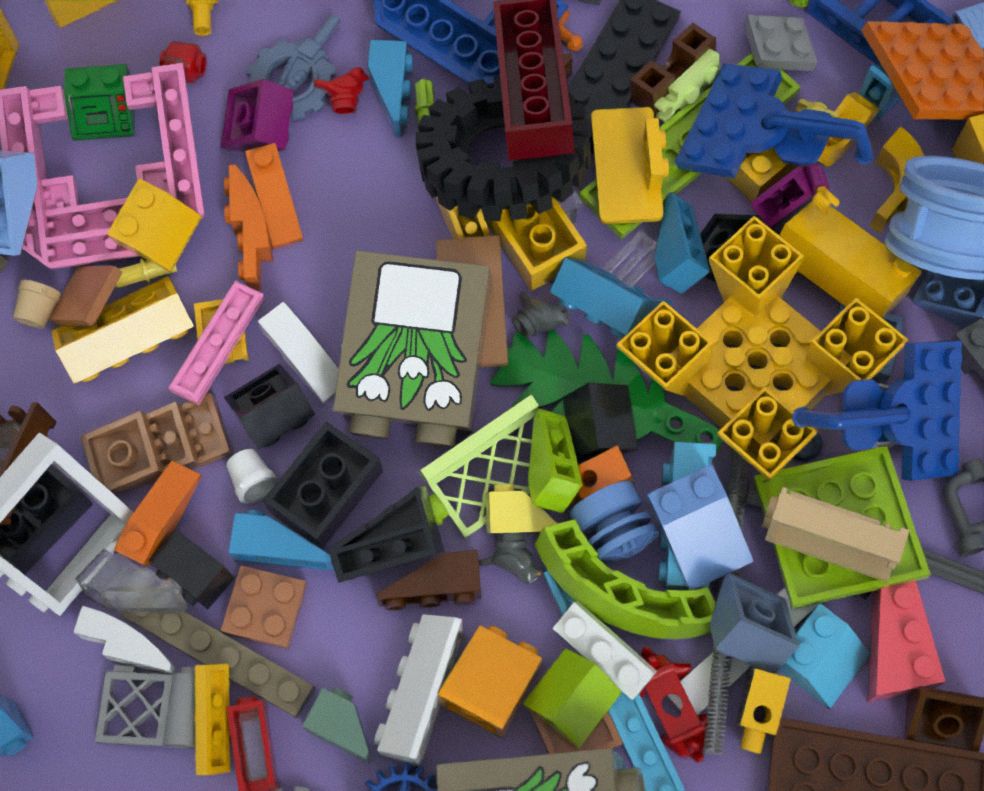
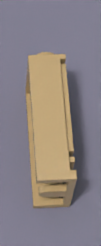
M782 487L779 498L771 497L762 524L763 528L768 529L765 537L766 541L884 582H888L891 570L895 569L896 564L899 565L909 529L900 527L899 531L890 529L891 525L887 523L885 526H881V521L793 491L787 494L788 488Z

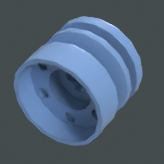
M629 480L617 482L594 492L576 504L569 512L571 520L576 519L584 536L595 534L588 542L599 554L597 558L606 566L636 555L652 543L660 533L656 525L648 524L652 518L650 513L641 512L633 514L642 505L643 500L633 482Z

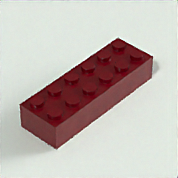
M556 0L494 1L498 60L509 161L575 153Z

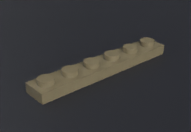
M140 585L120 613L123 618L204 665L229 664V679L296 719L315 689L310 683Z

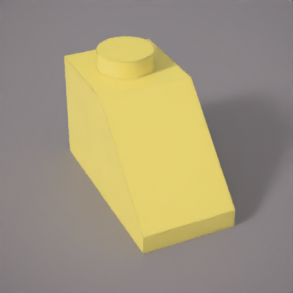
M512 484L494 485V492L485 493L487 533L541 532L544 527L558 524L542 508L532 505L531 498L524 491H514V485Z

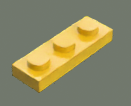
M229 664L195 665L196 775L230 772V727L227 707L230 706Z

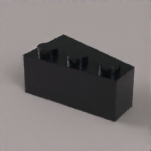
M417 486L408 495L383 510L381 514L329 549L338 583L445 552L426 486Z

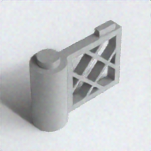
M114 665L113 672L106 671L95 738L96 743L196 750L194 667H181V672L174 674L136 673L137 667L127 665ZM115 680L127 681L133 688V691L120 703L113 696ZM135 681H139V682H143V683L138 686V685L135 683ZM154 682L164 683L163 696L152 705L143 692ZM139 696L148 709L136 720L132 721L124 708ZM119 713L128 724V727L117 736L107 735L109 721ZM151 715L159 723L157 738L144 737L138 729ZM134 732L137 737H129L128 735Z

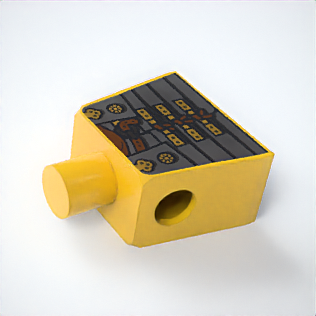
M748 669L736 719V725L745 727L740 744L741 749L761 754L765 734L776 735L791 678L759 669ZM758 706H761L765 712L764 719L760 722H757L753 717L754 710Z

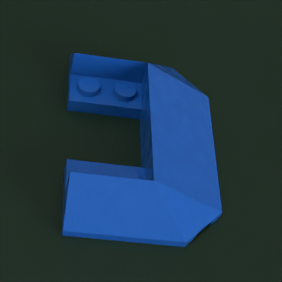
M373 0L375 22L379 28L400 41H407V46L468 84L469 82L483 79L485 84L488 85L493 84L494 76H500L494 8L483 22L450 0ZM556 0L558 19L560 20L568 9V4L561 0Z

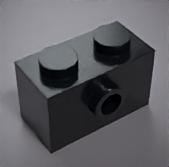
M177 529L148 560L157 569L154 576L169 588L173 583L181 588L177 594L193 607L198 602L208 610L235 579L224 565Z

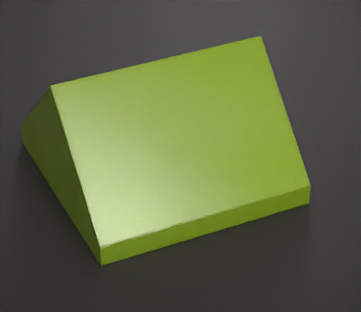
M565 648L522 705L572 745L580 749L622 691L596 663Z

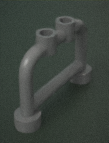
M981 458L972 459L962 465L964 471L951 476L944 488L945 502L961 537V540L956 542L961 557H968L984 551V521L974 524L969 523L957 493L958 489L963 485H975L984 481V464Z

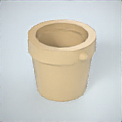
M21 280L18 287L19 293L13 319L33 328L44 329L55 305L59 302L61 293L39 282Z

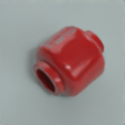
M172 41L166 50L161 51L159 65L183 63L186 83H195L199 77H203L205 74L207 57L205 53H202L201 48L197 44Z

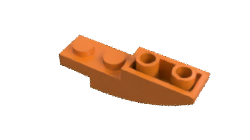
M229 165V177H224L225 195L229 196V205L224 206L226 224H231L234 234L237 235L239 251H243V261H238L239 279L245 280L248 287L259 291L261 290V262L273 261L272 243L260 202L252 186L236 165Z

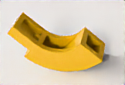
M855 91L846 95L835 112L838 115L835 117L858 121L867 128L880 108ZM829 137L818 161L829 168L855 143L854 140Z
M901 126L882 147L875 162L886 170L893 183V193L876 212L870 224V227L878 233H881L887 224H890L893 215L906 210L909 198L900 189L902 177L905 176L906 162L911 158L924 156L917 141Z

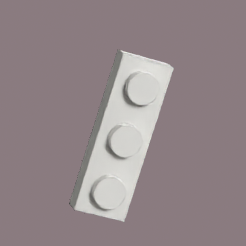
M578 600L570 606L553 627L580 654L596 663L631 700L637 697L658 672Z

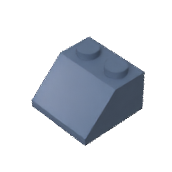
M730 573L724 577L710 622L715 649L723 655L733 656L742 660L753 668H760L775 674L799 647L786 599Z

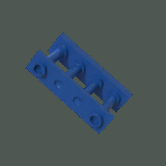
M809 0L806 13L872 62L881 64L861 31L866 24L863 18L881 0H864L854 11L841 4L840 0ZM886 0L897 8L885 20L888 22H901L906 16L916 23H938L948 26L952 21L943 10L936 8L927 0Z

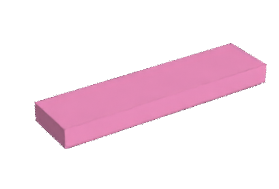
M235 280L168 387L170 392L198 406L200 405L264 301L263 293Z

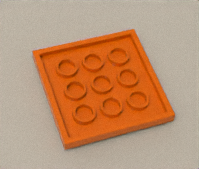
M888 21L866 22L861 31L913 119L968 120L969 117L984 114V50L979 46L967 26L963 24H949L947 26L946 24Z

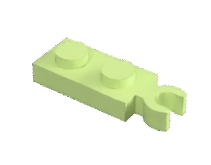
M712 49L706 51L668 87L669 94L666 97L659 98L654 104V107L660 110L656 114V118L664 123L674 116L676 111L679 112L686 105L693 104L707 87L713 85L721 69L720 58L717 52Z

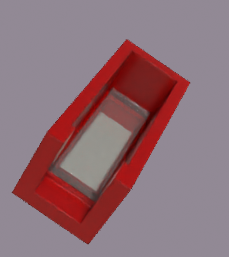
M257 697L241 698L236 700V705L227 707L238 791H273L280 788L267 711L268 706L263 700L257 701Z

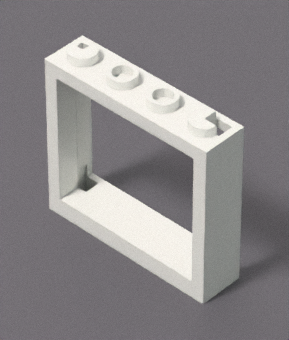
M38 433L0 477V523L52 463L110 513V516L46 591L0 556V578L3 574L10 577L6 582L9 587L21 596L26 591L32 594L28 601L43 613L50 608L61 616L115 551L114 548L134 512L57 443Z

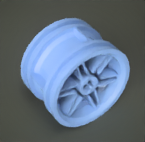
M944 156L911 158L906 162L905 176L902 177L900 184L902 193L909 198L906 210L896 213L891 217L890 230L887 232L885 239L886 247L897 257L919 268L951 277L984 280V164Z

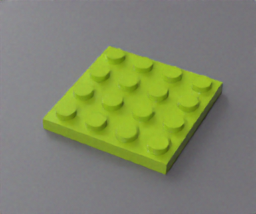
M887 446L781 469L770 481L762 474L754 476L753 481L764 518L771 497L779 498L782 487L788 488L787 494L793 491L881 521V526H885L887 523L891 525L890 529L899 531L900 527L910 530L899 565L896 564L894 570H891L888 582L772 543L792 609L870 592L883 587L926 579L931 575Z

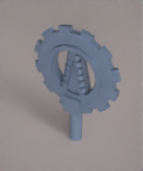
M331 14L313 40L307 37L305 40L299 39L298 43H289L288 39L276 42L277 46L271 49L267 47L262 49L257 54L259 58L256 63H250L246 74L250 76L249 83L260 79L269 81L272 72L278 66L287 62L277 84L294 91L312 75V83L309 89L292 99L293 111L290 117H293V121L306 118L305 114L311 111L317 113L325 106L323 101L327 95L329 96L324 90L314 87V80L331 81V77L336 76L333 63H327L326 59L329 56L322 48L340 23L339 18Z

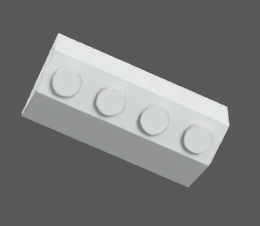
M423 614L420 624L414 622L408 642L413 644L409 657L403 655L397 672V676L402 677L398 690L392 689L389 694L386 710H389L390 713L386 724L380 723L374 740V744L379 745L377 751L381 756L409 763L415 767L421 766L441 706L438 693L453 669L464 635L462 619Z

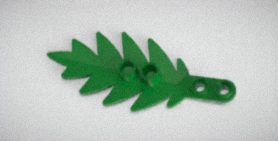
M554 329L548 333L544 357L524 336L515 333L512 347H507L508 366H498L500 370L490 380L491 386L500 387L530 384L512 404L510 409L532 395L539 405L538 408L561 400L552 412L565 416L562 397L587 383L628 385L637 440L651 432L672 443H703L700 435L707 434L711 438V443L709 444H716V452L722 445V439L717 435L719 432L717 427L666 403L662 386L654 379L651 380L649 392H647L645 383L636 365L619 349H617L614 376L612 379L602 353L588 334L583 336L579 366H577L570 349ZM672 419L678 420L681 428H672L669 421Z

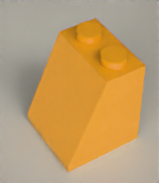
M479 625L441 687L438 697L442 707L503 739L542 664V657L537 655L539 651L525 642L521 641L517 645L507 640L508 635L501 629L492 625L486 629Z

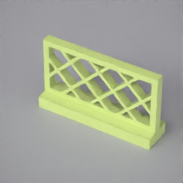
M532 395L418 472L433 493L441 500L450 518L464 538L486 524V515L484 517L483 515L486 508L485 493L488 492L489 484L514 485L516 466L529 468L530 463L517 460L520 443H532L531 439L522 438L524 424L534 417V412L539 406ZM518 428L517 437L508 435ZM501 439L516 441L513 460L494 457L498 441ZM491 447L490 456L481 454ZM475 457L489 460L485 479L467 476L470 460ZM493 461L512 464L509 483L490 480ZM464 465L462 474L453 473ZM447 476L460 478L461 484L458 498L445 496L437 483ZM466 480L485 483L481 502L462 499ZM514 485V489L524 491L527 495L530 493L529 485L527 487ZM449 501L457 502L456 511ZM461 503L480 506L478 521L466 528L459 517Z

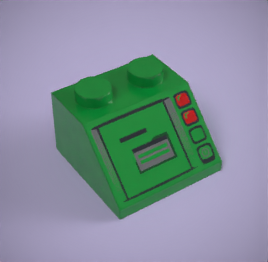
M126 64L65 69L64 94L71 135L74 141L135 136V109L129 110L127 107L123 76L131 75Z

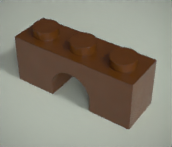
M695 23L689 25L672 41L671 55L662 67L651 60L630 79L632 103L639 108H651L655 118L656 114L660 112V110L654 107L656 101L663 96L666 97L669 94L668 87L706 51L712 49L716 52V38Z

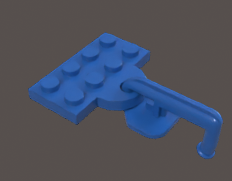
M723 63L675 163L678 169L735 178L747 153H759L774 147L782 162L802 166L810 165L820 158L829 137L854 140L857 149L854 157L860 164L872 162L874 153L866 127L858 121L835 118L827 112L810 109L800 112L787 111L785 104L774 97L783 79L780 70Z
M944 340L905 343L904 377L895 380L886 389L885 393L875 380H853L846 385L843 391L842 412L823 413L810 411L806 407H799L793 413V423L800 428L808 426L829 430L842 429L844 445L853 450L874 447L884 433L885 437L893 444L902 445L901 479L915 481L955 475L958 473L962 341Z

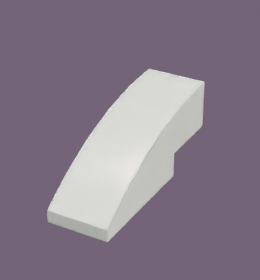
M283 301L258 320L259 326L265 336L280 351L283 359L324 404L335 396L339 369Z
M82 606L73 633L83 640L104 644L102 655L110 661L162 674L178 673V669L168 657L140 632L104 612Z

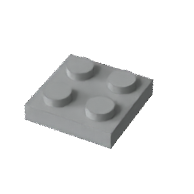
M747 15L743 24L756 67L780 70H814L818 62L803 18Z

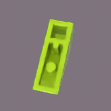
M537 408L534 412L528 474L532 505L563 513L580 490L582 480L569 425L565 416Z

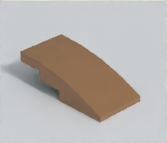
M500 235L436 240L437 260L490 267L493 279L481 368L508 366Z
M211 392L205 395L199 406L190 401L182 405L175 401L147 414L142 411L135 412L80 436L91 475L113 494L156 482L171 460L194 470L234 454L216 397Z

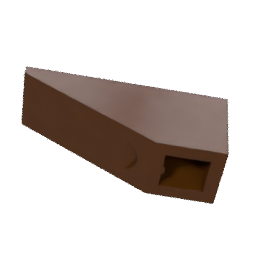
M478 550L440 554L377 593L376 599L379 607L385 606L386 610L396 611L405 609L406 604L420 603V607L432 608L440 606L442 601H454L456 605L474 603L475 599L482 598Z

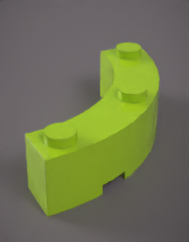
M576 519L542 529L534 545L547 570L574 601L578 600L599 619L631 633L660 639H685L710 634V622L716 603L709 587L687 591L667 590L666 592L646 588L645 584L628 577L618 570H611L598 559L597 556L599 554L583 535Z

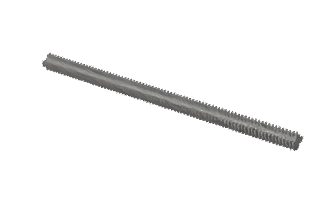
M732 448L730 476L728 477L730 484H728L729 488L727 490L729 492L727 494L742 531L744 524L743 514L745 513L744 501L746 500L745 489H747L745 485H747V466L749 464ZM739 569L730 572V574L739 577ZM726 575L720 577L721 580H719V582L721 584H719V591L721 590L722 583ZM714 646V651H712L714 659H712L713 663L711 664L713 667L711 671L713 672L710 673L712 676L710 677L711 685H709L710 694H708L710 697L708 698L709 707H707L708 716H706L708 726H706V738H704V745L706 747H704L703 753L707 755H723L724 752H720V750H724V748L720 746L724 745L721 741L725 739L721 737L725 736L722 732L726 730H722V728H725L726 725L722 724L726 723L723 719L727 717L723 715L727 714V712H724L727 709L724 706L728 705L724 701L727 702L728 699H725V697L729 696L725 694L729 690L725 689L729 687L726 684L730 683V681L726 680L730 679L727 675L729 676L731 673L727 671H730L731 668L727 667L731 666L728 662L731 663L732 660L728 658L732 656L723 655Z

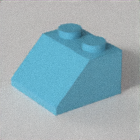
M819 603L796 632L799 647L778 670L830 709L866 661L870 652L846 622Z

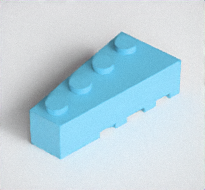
M675 442L669 462L662 465V483L668 485L711 465L713 458L716 457V444ZM660 529L659 548L665 549V561H659L658 582H664V592L667 590L687 591L689 590ZM709 583L702 585L694 590L709 587Z

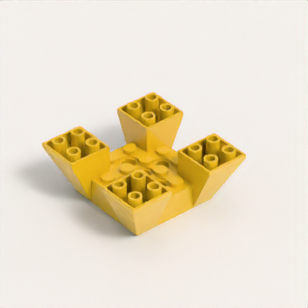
M753 216L709 257V263L724 302L696 329L665 301H662L620 340L616 347L666 391L686 397L721 428L717 435L770 481L818 432L813 427H797L792 419L794 411L799 407H806L811 411L826 395L843 392L849 382L872 379L905 346V343H908L909 339L858 298H855L820 331L781 299L802 263L804 255L757 217ZM772 344H780L783 347H775ZM726 345H734L737 348H729ZM757 365L760 366L762 369H753L750 366ZM775 386H782L787 390L780 391ZM727 387H737L740 391H731Z

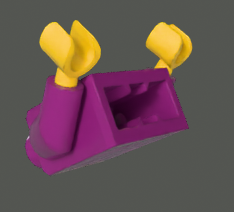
M817 164L800 165L750 202V205L761 216L762 222L774 231V224L813 195H815L812 201L813 204L826 215L828 214L827 207L831 203L838 207L840 201L829 191V184L823 168Z

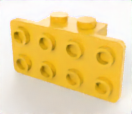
M649 107L594 110L591 114L600 221L603 224L660 221L663 218L661 188L663 178L669 176L668 158H662V149L666 148L665 130L659 129V119L654 118L653 110Z

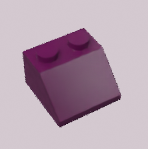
M265 79L229 89L220 148L245 152L276 143L278 151L286 150V144L289 140L290 115L293 111L292 99L294 90Z

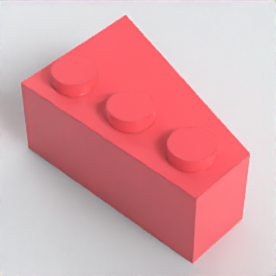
M916 580L876 590L872 594L871 656L868 667L870 677L867 702L907 695L919 686L935 689L945 683V677Z

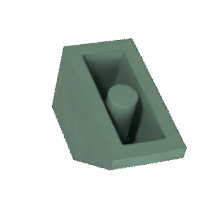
M336 687L333 688L332 692L322 688L302 727L314 736L369 763L372 756L355 704L350 702L353 696Z

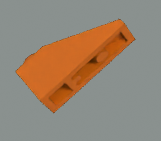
M276 143L245 151L273 249L303 241Z
M171 460L129 518L114 550L142 565L153 566L148 560L175 531L202 475Z

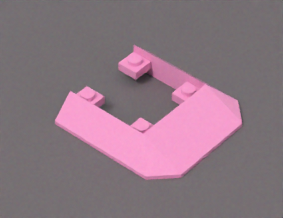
M183 63L151 67L152 72L123 76L126 103L129 110L157 106L164 154L163 162L135 166L137 180L140 178L169 193L203 218L205 211ZM27 86L0 90V137L2 151L34 153L37 189L22 249L51 270L139 256L116 244L107 235L127 198L79 205L76 179L73 175L51 179L46 177L40 123L68 119L64 89L61 86L29 90Z

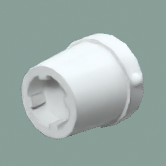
M254 449L242 450L234 454L227 461L226 467L235 487V493L243 504H251L264 499L278 482L273 470L267 467Z

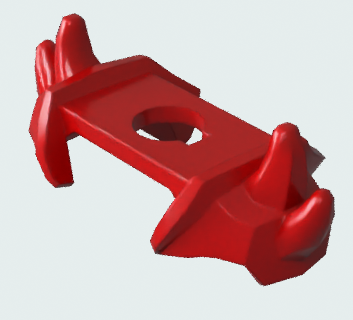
M645 646L642 649V658L658 672L642 689L639 695L641 698L646 697V691L667 735L661 734V741L680 758H691L696 763L702 762L704 760V747H706L704 745V738H706L705 730L707 729L706 726H708L706 716L708 715L704 713L699 715L698 718L680 682L689 674L692 667L687 663H673L664 654L657 655L652 649ZM669 694L679 696L683 703L680 711L681 715L676 718L673 715L667 714L662 709V700Z

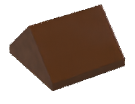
M922 686L908 694L904 739L979 752L984 737V697Z

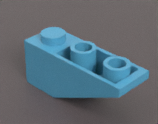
M370 40L368 58L370 82L395 136L402 137V126L408 125L409 108L404 106L405 98H410L411 80H407V72H413V54L408 53L407 41Z

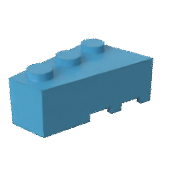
M568 257L564 258L550 290L551 294L560 298L559 303L572 310L578 308L584 311L586 319L597 324H602L603 322L611 327L610 332L621 338H624L662 301H665L669 306L672 303L665 298L653 299L644 294V289L637 285L631 287L616 279L617 276L582 259Z

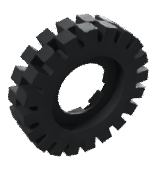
M500 76L493 77V88H487L484 80L479 79L468 83L469 95L459 87L447 92V103L437 99L428 108L430 116H422L418 124L419 132H416L415 139L422 182H425V188L432 198L438 196L441 206L451 211L458 205L459 215L474 219L482 207L484 221H500L503 209L509 208L511 220L528 218L526 206L528 204H531L538 214L553 208L552 197L561 203L573 194L572 186L580 187L586 178L585 169L589 170L590 138L586 111L581 103L575 104V96L568 92L575 153L516 160L512 162V167L500 168V163L481 161L477 165L469 154L470 146L476 137L487 130L505 127Z

